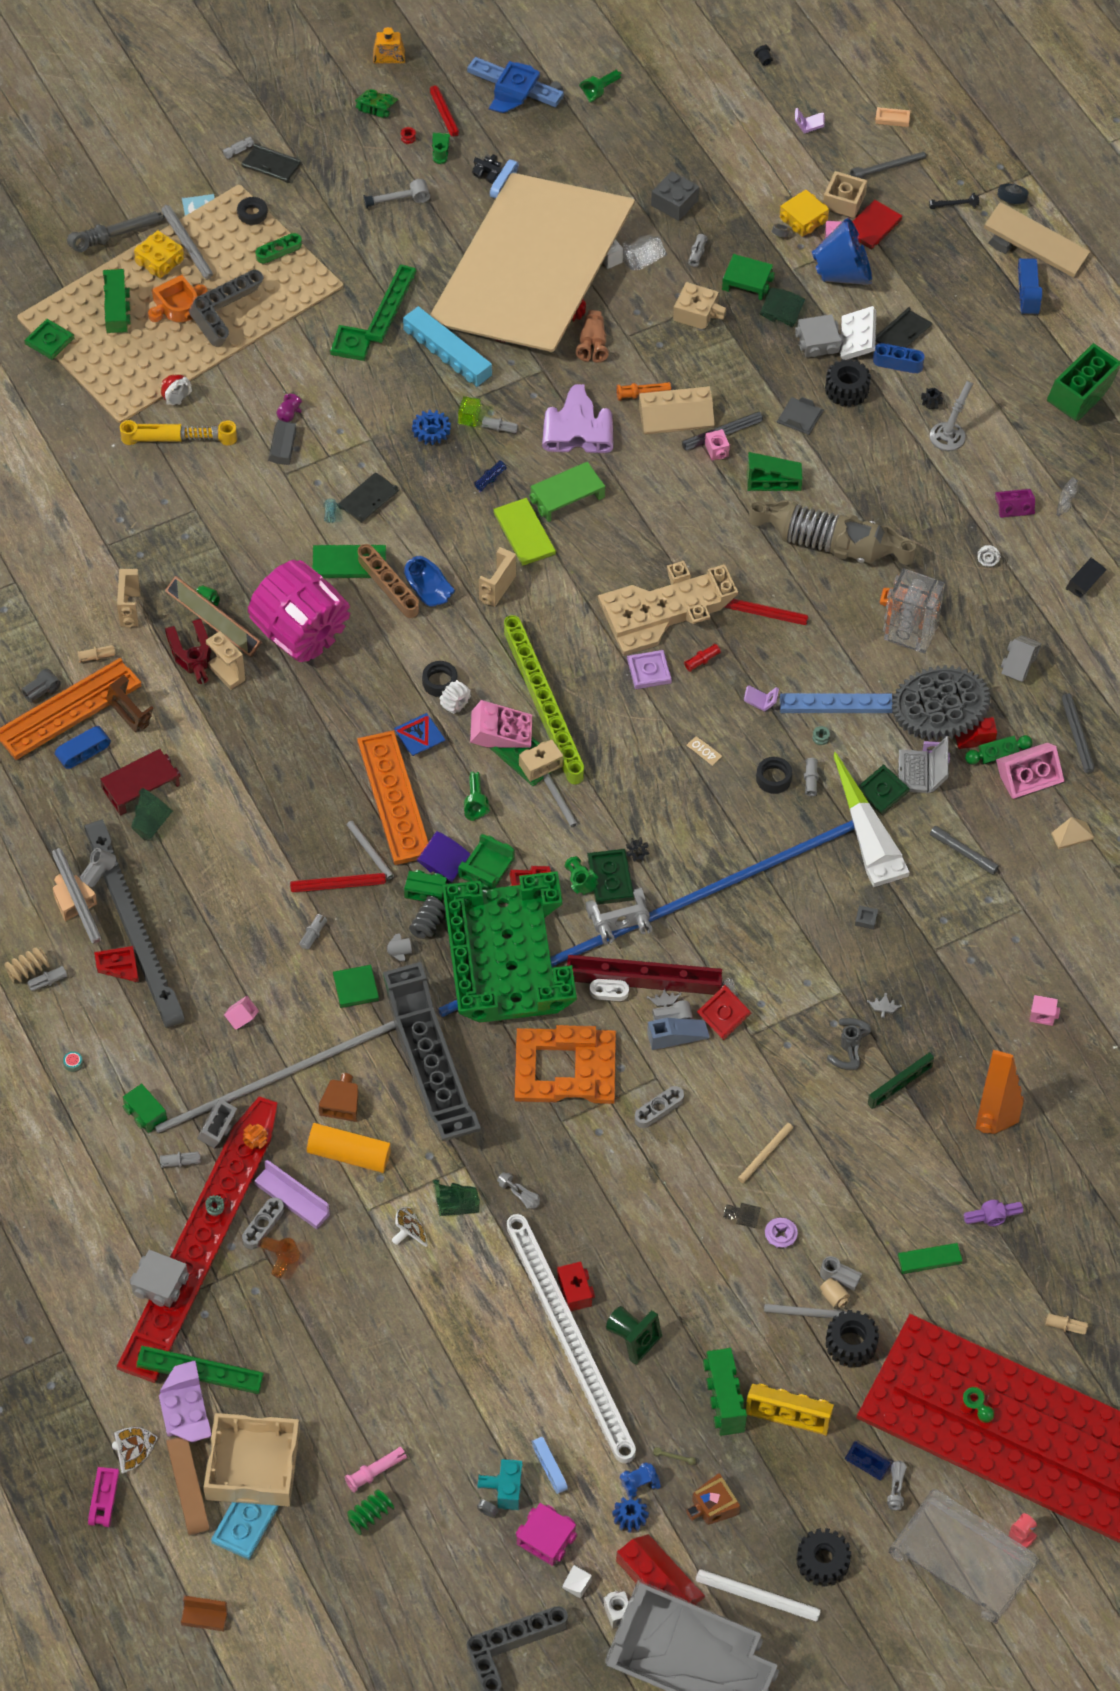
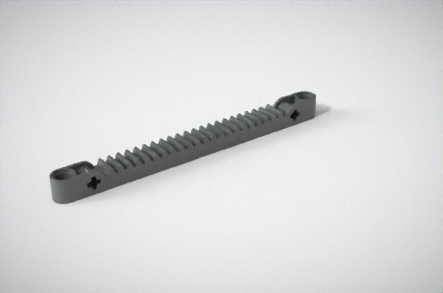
M103 819L84 825L92 850L100 848L114 854L111 838ZM116 860L114 867L109 871L106 870L103 877L131 946H133L149 990L165 1028L183 1023L185 1019L173 989L168 987L167 979H165L162 967H160L157 955L154 952V948H152V943L149 940L146 929H144V924L141 917H139V912L136 905H134L131 892H129L124 875Z

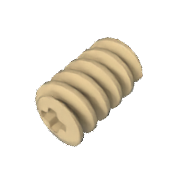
M34 947L32 953L27 951L25 953L26 957L19 955L18 960L13 958L11 960L12 965L9 962H5V969L13 983H15V979L21 983L22 975L29 979L28 972L36 975V968L42 972L43 964L50 968L48 959L40 947L39 949Z

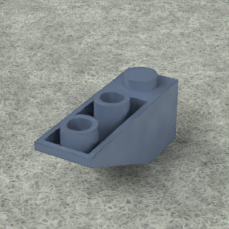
M663 1018L648 1022L647 1035L652 1050L710 1038L705 1020Z

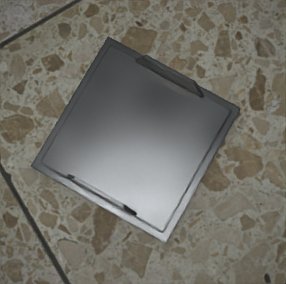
M791 397L777 423L809 435L824 409L816 407L810 399L801 397L798 400Z

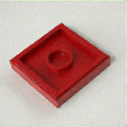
M726 985L697 1011L723 1040L752 1014Z

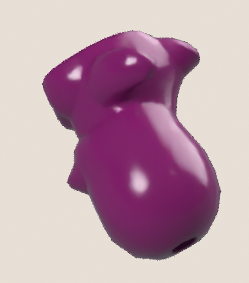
M285 394L283 397L284 402L280 404L276 414L279 420L291 422L295 412H302L299 408L302 399L295 394Z

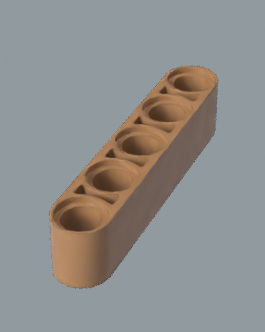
M370 544L361 545L358 548L360 565L407 618L416 617L419 614V600ZM413 605V606H415V607H413V608H408L407 606Z
M180 1437L166 1440L188 1535L209 1531L189 1442Z

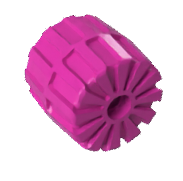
M290 560L275 568L254 591L248 606L250 619L274 644L299 662H307L310 658L318 657L323 653V646L329 648L336 641L333 636L335 633L341 634L346 626L342 623L348 620L351 614L347 611L350 608L349 603L325 578L301 560Z

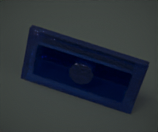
M858 1440L853 1442L845 1457V1460L880 1481L893 1463L892 1460Z

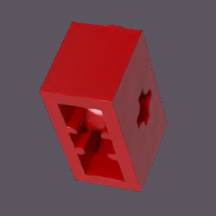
M581 1262L557 1267V1278L570 1312L591 1307L592 1298H595L593 1287L589 1286L587 1282L589 1280L587 1268L583 1269Z

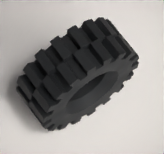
M821 1528L816 1529V1533L808 1532L807 1537L804 1536L801 1543H799L796 1558L797 1568H800L799 1573L801 1576L805 1574V1580L808 1582L811 1579L814 1580L813 1585L818 1586V1582H822V1587H827L828 1582L831 1583V1586L836 1584V1580L840 1582L844 1575L848 1573L851 1561L850 1545L845 1543L846 1538L843 1535L839 1538V1532L835 1530L833 1534L829 1533L830 1529L825 1528V1532H821ZM819 1550H827L832 1554V1560L829 1563H821L817 1561L815 1555Z

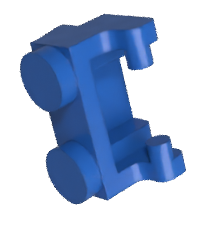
M643 1463L639 1469L633 1472L625 1471L620 1475L622 1486L626 1490L628 1498L632 1495L634 1499L637 1496V1487L649 1482L652 1483L650 1484L651 1489L661 1488L659 1476L654 1466L649 1463Z

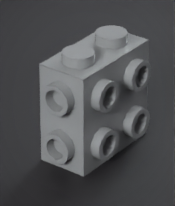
M832 314L798 320L795 334L797 338H800V350L804 351L806 358L840 352V345H843L842 335L838 333V322L834 321Z
M148 1250L146 1256L143 1255L139 1262L137 1273H133L130 1279L132 1293L140 1299L147 1298L152 1300L158 1306L170 1307L173 1301H177L181 1285L185 1284L188 1280L187 1265Z

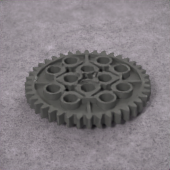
M937 665L936 669L929 667V671L922 669L921 674L915 672L916 676L910 675V680L904 679V684H899L900 689H896V694H893L892 710L899 727H903V731L908 730L909 735L914 733V737L921 735V739H924L928 736V740L935 737L936 741H938L939 737L944 739L946 736H949L953 739L954 734L960 737V732L967 734V729L974 730L973 725L979 726V721H983V717L987 716V711H989V706L991 705L989 688L987 683H984L983 678H979V674L974 675V671L968 673V668H965L963 671L961 666L954 669V665L950 668L944 665L942 669H940L939 665Z

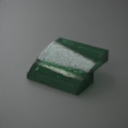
M771 287L759 314L772 322L778 319L793 327L805 302V298L783 289Z

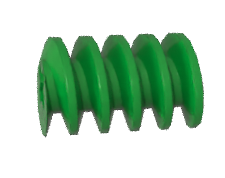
M377 1489L374 1491V1495L370 1494L367 1496V1500L361 1501V1506L355 1505L354 1511H347L348 1521L356 1533L362 1535L360 1528L363 1527L365 1530H368V1522L375 1525L374 1517L382 1520L380 1513L383 1512L388 1515L387 1507L394 1510L393 1503L385 1493Z

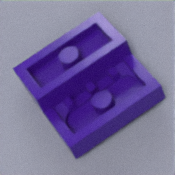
M437 831L417 861L430 873L435 872L447 877V884L452 883L458 874V867L461 862H466L470 853L454 840Z

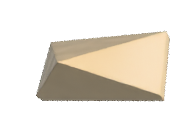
M1073 817L1069 818L1051 833L1058 849L1094 839L1087 822Z

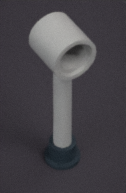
M416 179L411 182L410 190L375 197L363 195L365 207L368 209L369 206H374L375 203L412 196L416 203H424L429 200L430 193L424 179Z

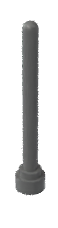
M920 152L864 169L859 167L850 169V176L862 179L868 174L924 159L926 153Z

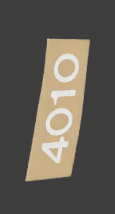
M697 736L686 745L712 766L722 757L721 754Z

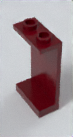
M159 748L100 778L103 792L121 816L127 813V803L170 781H173L176 787L180 786L179 777L181 775L177 767L173 768L169 756L164 754Z

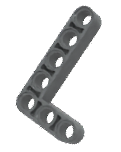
M251 270L196 297L193 301L189 313L213 346H222L229 335L228 328L216 311L255 292L263 281V274L260 271Z
M555 1606L470 1637L467 1641V1656L481 1691H490L486 1687L491 1684L497 1686V1689L493 1691H502L501 1679L492 1659L493 1656L564 1631L568 1624L566 1609L561 1606ZM559 1616L563 1618V1621L555 1622L553 1618ZM534 1624H541L543 1627L537 1630L532 1626ZM515 1631H520L523 1633L519 1637L512 1635V1633ZM495 1638H499L502 1640V1642L500 1644H494L492 1640ZM476 1645L482 1647L480 1651H473L471 1648ZM481 1665H487L489 1666V1669L487 1671H481L479 1667Z

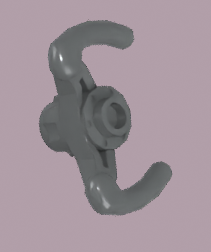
M842 1018L839 1020V1025L849 1026L845 1027L841 1034V1047L848 1052L850 1062H843L833 1055H828L827 1060L838 1068L856 1070L861 1065L858 1055L860 1042L863 1037L871 1033V1026L856 1018Z

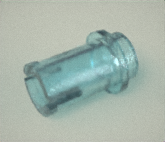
M327 499L323 504L325 508L324 521L330 523V518H332L331 522L333 523L336 521L335 514L338 504L335 499Z

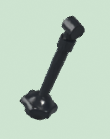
M974 192L969 199L938 200L937 202L930 200L929 207L930 209H935L936 207L969 203L973 209H976V206L979 205V195H975Z

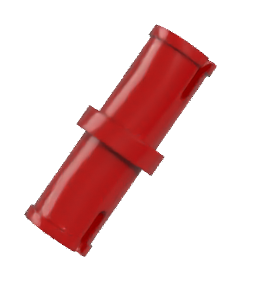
M714 643L707 649L698 651L694 657L684 661V665L691 672L698 666L707 664L708 660L720 654L721 650Z

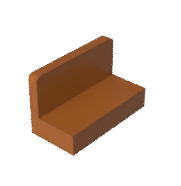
M184 1596L182 1626L224 1632L228 1615L227 1602Z

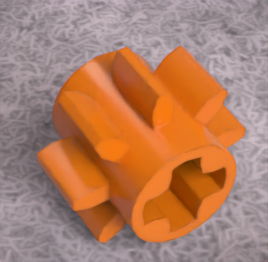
M249 1124L243 1130L245 1132L243 1134V1141L249 1148L258 1147L261 1149L267 1143L266 1136L268 1134L261 1125L252 1126Z

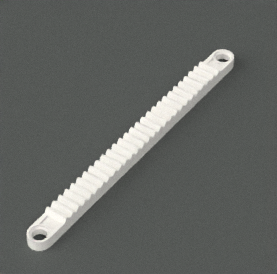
M519 1214L512 1215L507 1220V1231L522 1261V1265L525 1267L526 1273H528L532 1286L538 1294L542 1307H544L545 1313L548 1315L552 1328H554L555 1334L558 1336L562 1349H564L565 1355L568 1357L572 1370H574L575 1376L578 1378L582 1391H584L585 1397L588 1399L592 1412H594L595 1418L598 1420L602 1433H604L605 1439L608 1441L615 1458L621 1463H629L634 1459L636 1452L629 1432L526 1218ZM514 1222H520L523 1226L516 1230L511 1225ZM622 1447H628L631 1453L628 1456H623L619 1453V1450Z

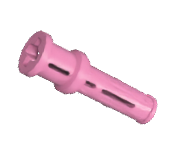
M398 1447V1449L371 1465L361 1466L359 1471L352 1475H346L345 1481L353 1493L356 1492L357 1488L365 1483L370 1484L373 1482L375 1476L405 1460L407 1456L406 1454L403 1455L404 1450Z

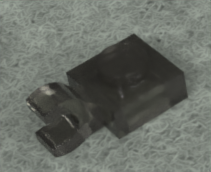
M741 1203L740 1208L726 1205L723 1218H736V1224L756 1229L761 1207Z

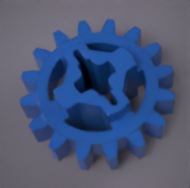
M431 409L428 413L422 411V416L417 414L416 419H413L412 432H414L415 438L418 437L419 442L424 440L426 445L428 442L434 445L435 441L440 444L441 439L446 440L447 435H450L451 423L449 418L445 417L444 413L438 414V410L432 413Z

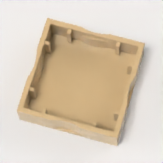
M215 1413L211 1436L212 1450L208 1459L204 1482L205 1500L290 1506L300 1435L299 1419L253 1418L245 1415Z

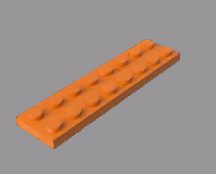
M394 730L357 738L394 865L416 861L427 846L428 840Z

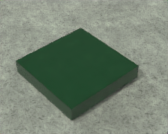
M884 764L858 786L867 801L881 815L910 791L909 787Z

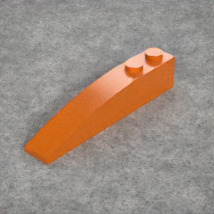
M993 1050L975 1129L983 1133L996 1134L1019 1123L1024 1098L1021 1096L1022 1089L1018 1084L1019 1077L1016 1075L1017 1068L1012 1054Z

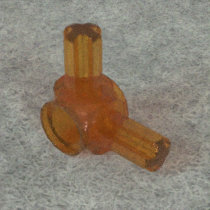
M268 1237L261 1240V1248L275 1252L278 1258L271 1274L276 1278H282L288 1265L295 1263L300 1257V1251L295 1241L291 1238L277 1241Z

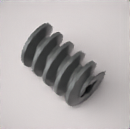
M427 896V900L424 901L423 906L419 910L420 912L417 913L416 918H414L409 926L410 932L420 939L432 937V931H436V925L440 924L439 919H443V913H446L445 905L440 900Z

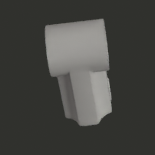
M100 848L94 849L90 856L89 865L79 877L81 881L87 886H95L104 872L114 867L116 862L115 855Z
M685 1000L678 1001L673 1006L652 1009L653 1021L663 1018L693 1019L690 1002Z
M833 1256L826 1257L820 1269V1276L823 1280L826 1281L833 1278L834 1281L837 1280L841 1285L851 1290L856 1289L862 1273L841 1264ZM826 1267H831L834 1271H829Z

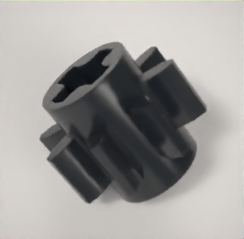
M926 388V393L921 395V400H923L922 406H926L929 410L938 409V405L943 404L942 392H939L936 388Z
M642 837L638 840L631 838L632 842L626 844V848L629 849L626 852L627 856H633L634 862L636 859L644 861L643 857L645 854L649 855V851L645 849L649 847L648 842L642 843Z

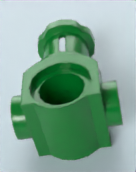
M577 856L566 860L564 867L571 872L570 880L572 885L570 886L576 894L581 892L583 895L591 893L596 888V885L599 884L596 880L599 877L593 869L588 870L587 867L582 866L581 860Z

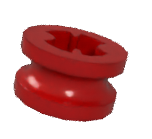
M411 127L403 128L401 130V141L405 144L415 142V129Z

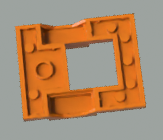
M556 1025V1029L517 1028L515 1101L557 1102L566 1097L584 1098L592 1103L614 1104L616 1031L596 1030V1026ZM536 1050L576 1051L575 1078L555 1077V1081H535Z

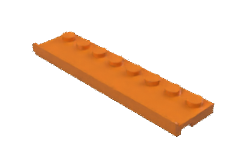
M119 658L0 728V742L12 757L17 760L109 706L110 704L106 700L109 685L121 676L125 675L129 680L126 695L142 686L141 681Z

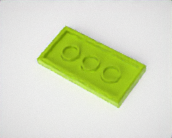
M527 498L493 509L496 519L522 566L556 555V550Z

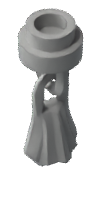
M503 1172L497 1179L500 1187L505 1189L509 1185L513 1194L524 1203L527 1209H534L539 1206V1194L528 1191L520 1184H513L511 1182L513 1175ZM518 1188L522 1190L521 1194L517 1192Z
M899 1460L891 1464L892 1492L887 1497V1505H889L891 1510H900L904 1505V1498L901 1496L900 1491L907 1466L905 1462Z

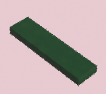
M929 1052L869 1094V1107L874 1109L931 1069L934 1056Z

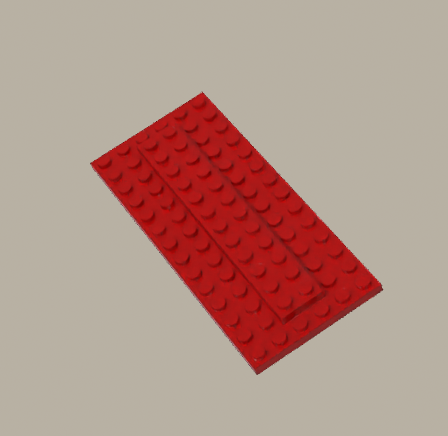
M909 1314L856 1419L1120 1543V1411L917 1316ZM979 1387L985 1394L984 1405L990 1406L994 1410L992 1421L988 1423L980 1421L977 1408L973 1409L966 1406L963 1401V1395L968 1388ZM975 1393L971 1394V1399L977 1401L978 1395Z

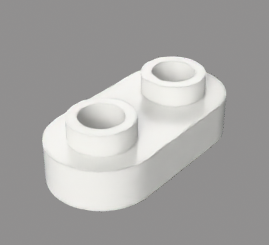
M596 979L590 984V995L597 1000L623 1001L629 995V986L621 980Z

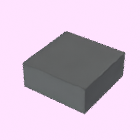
M859 906L855 926L874 929L878 909Z

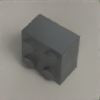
M673 171L651 193V206L678 221L699 201V186Z

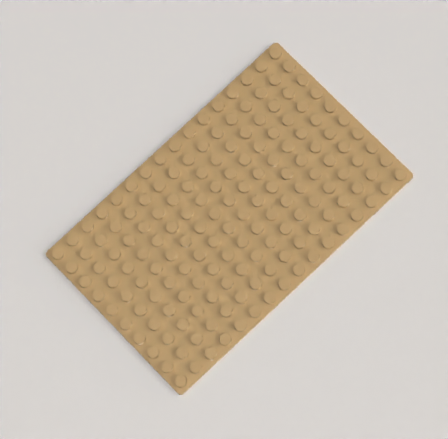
M236 185L179 219L213 272V276L209 280L203 278L171 225L160 230V232L183 247L184 260L161 279L156 275L150 274L147 269L135 262L134 249L144 242L142 241L20 313L17 318L30 333L46 319L73 333L75 338L55 359L118 423H122L163 398L161 395V384L163 379L169 375L181 374L187 377L189 381L195 379L343 288V283L303 244L299 250L265 264L257 262L255 251L258 247L291 233L270 212L267 213L266 219L259 224L248 225L243 223L237 215L238 203L244 198L253 196L243 186ZM255 207L246 210L248 214H256L259 211ZM277 246L274 249L279 251L282 250L283 247ZM124 269L126 288L130 287V298H127V301H130L131 311H128L127 314H130L131 325H128V332H106L103 270ZM251 270H258L263 274V281L255 292L216 311L229 330L227 339L220 347H215L208 341L194 319L186 322H174L163 314L162 319L158 322L149 320L148 310L157 306L153 301L152 289L180 275H183L193 288L201 284L207 287L208 292Z

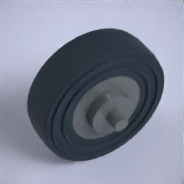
M1010 183L1001 184L997 192V196L1001 200L1010 204L1026 203L1029 194L1028 190L1024 187Z

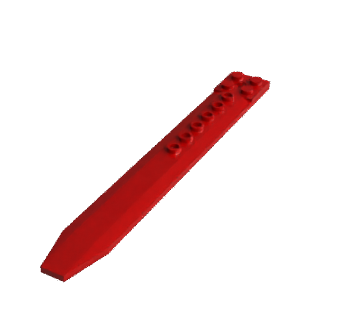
M259 1096L233 1126L170 1255V1258L187 1265L188 1280L185 1284L181 1285L179 1297L176 1302L173 1301L170 1307L158 1306L152 1300H148L117 1364V1370L156 1383L160 1372L136 1367L141 1345L171 1352L178 1333L271 1142L278 1106L277 1102ZM249 1124L252 1126L259 1124L267 1131V1143L261 1149L258 1147L251 1149L243 1141V1134L245 1133L243 1130ZM218 1195V1197L220 1196L223 1199L224 1210L220 1215L212 1216L207 1213L205 1203L209 1196ZM214 1202L211 1207L217 1209L218 1205Z

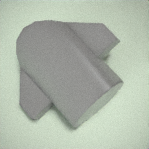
M395 934L387 946L388 954L399 961H405L404 955L412 953L410 939H401L400 934Z

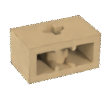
M549 740L519 754V766L531 782L563 767V755L554 741Z

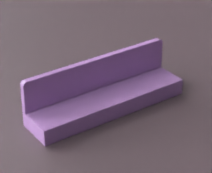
M268 1160L265 1161V1170L255 1179V1185L271 1197L281 1199L286 1208L315 1229H318L330 1216L329 1204Z

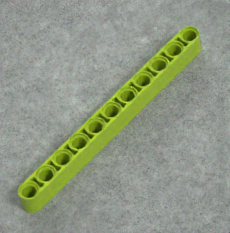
M509 615L504 620L506 640L548 737L554 741L563 755L562 769L568 782L574 785L580 784L584 779V764L521 620L515 615Z

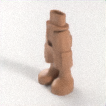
M589 310L580 333L581 344L576 347V355L579 359L588 362L591 358V345H593L592 360L595 363L606 360L609 354L607 347L604 346L606 344L604 318L601 311Z

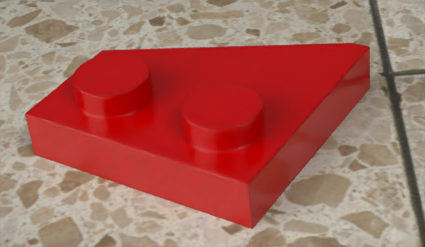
M133 946L94 952L97 973L139 982Z

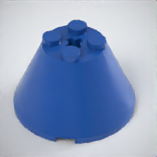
M850 218L844 219L815 250H812L813 258L818 263L816 270L818 275H821L823 282L869 285L872 284L870 280H873L871 267L864 245L859 244L857 237L859 233Z

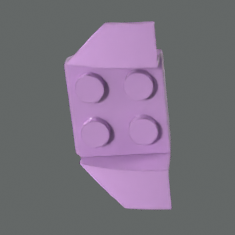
M192 1361L175 1366L161 1388L159 1395L167 1437L175 1435L190 1442L210 1438L212 1435L202 1398L196 1362Z

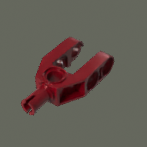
M202 620L192 621L197 642H200L201 646L191 647L188 650H183L175 626L165 628L166 637L175 662L189 674L194 673L198 684H202L201 678L206 683L209 678L205 669L208 668L211 648L206 644L208 636Z

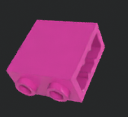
M539 1503L536 1509L533 1507L529 1512L526 1524H521L515 1534L517 1536V1545L553 1566L556 1561L560 1562L566 1552L564 1550L568 1544L571 1545L576 1539V1524L570 1517H563L558 1514L550 1505L545 1506Z

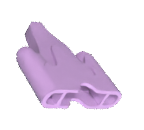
M575 384L571 387L566 403L560 412L555 407H550L545 412L543 449L550 452H570L574 447H582L588 453L611 452L613 450L611 410L607 408L602 409L598 414V418L595 419L593 404L586 395L584 384Z

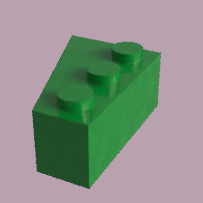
M124 269L103 270L106 332H128V325H131L130 314H127L128 311H131L130 301H127V298H130V287L126 288Z
M748 452L747 491H801L802 463Z

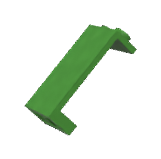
M587 461L532 485L529 497L531 502L538 507L540 515L550 522L551 512L589 495L595 494L598 500L605 498V485Z

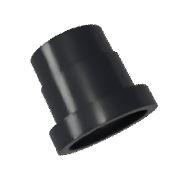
M762 45L754 51V56L759 59L762 66L772 63L773 58L768 45Z

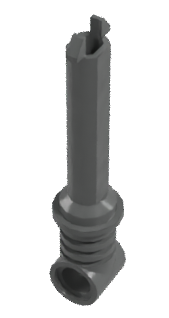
M151 212L107 227L97 224L95 228L85 230V232L70 233L67 243L75 251L84 252L87 248L93 247V245H106V242L111 237L158 223L165 216L161 212ZM80 238V239H81L80 244H79V245H76L75 243H76L77 239Z

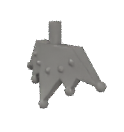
M664 989L660 998L656 994L655 998L647 996V999H650L657 1007H667L673 1005L682 993L679 992L678 995L674 996L672 992L671 996H669Z
M887 993L884 994L880 1002L878 998H876L875 1002L867 1000V1003L871 1005L875 1012H882L881 1018H885V1013L892 1014L899 1007H902V1005H895L894 1000L889 1003Z

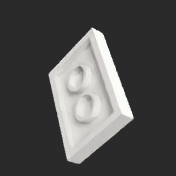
M874 306L842 316L841 335L843 345H841L840 353L842 359L847 360L875 351L876 309Z

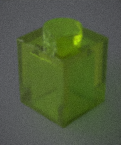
M463 396L458 411L459 424L476 427L481 412V399Z

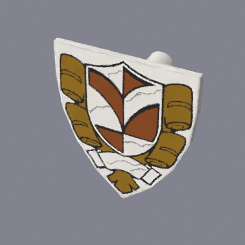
M410 1207L399 1209L396 1213V1226L400 1228V1232L392 1238L393 1243L398 1245L404 1238L410 1235L427 1247L425 1231Z
M129 1427L114 1432L116 1441L113 1442L112 1448L118 1450L121 1472L125 1473L132 1470L147 1458L157 1439L153 1433L138 1427Z

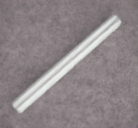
M702 1569L698 1571L696 1576L697 1582L813 1621H817L820 1615V1609Z

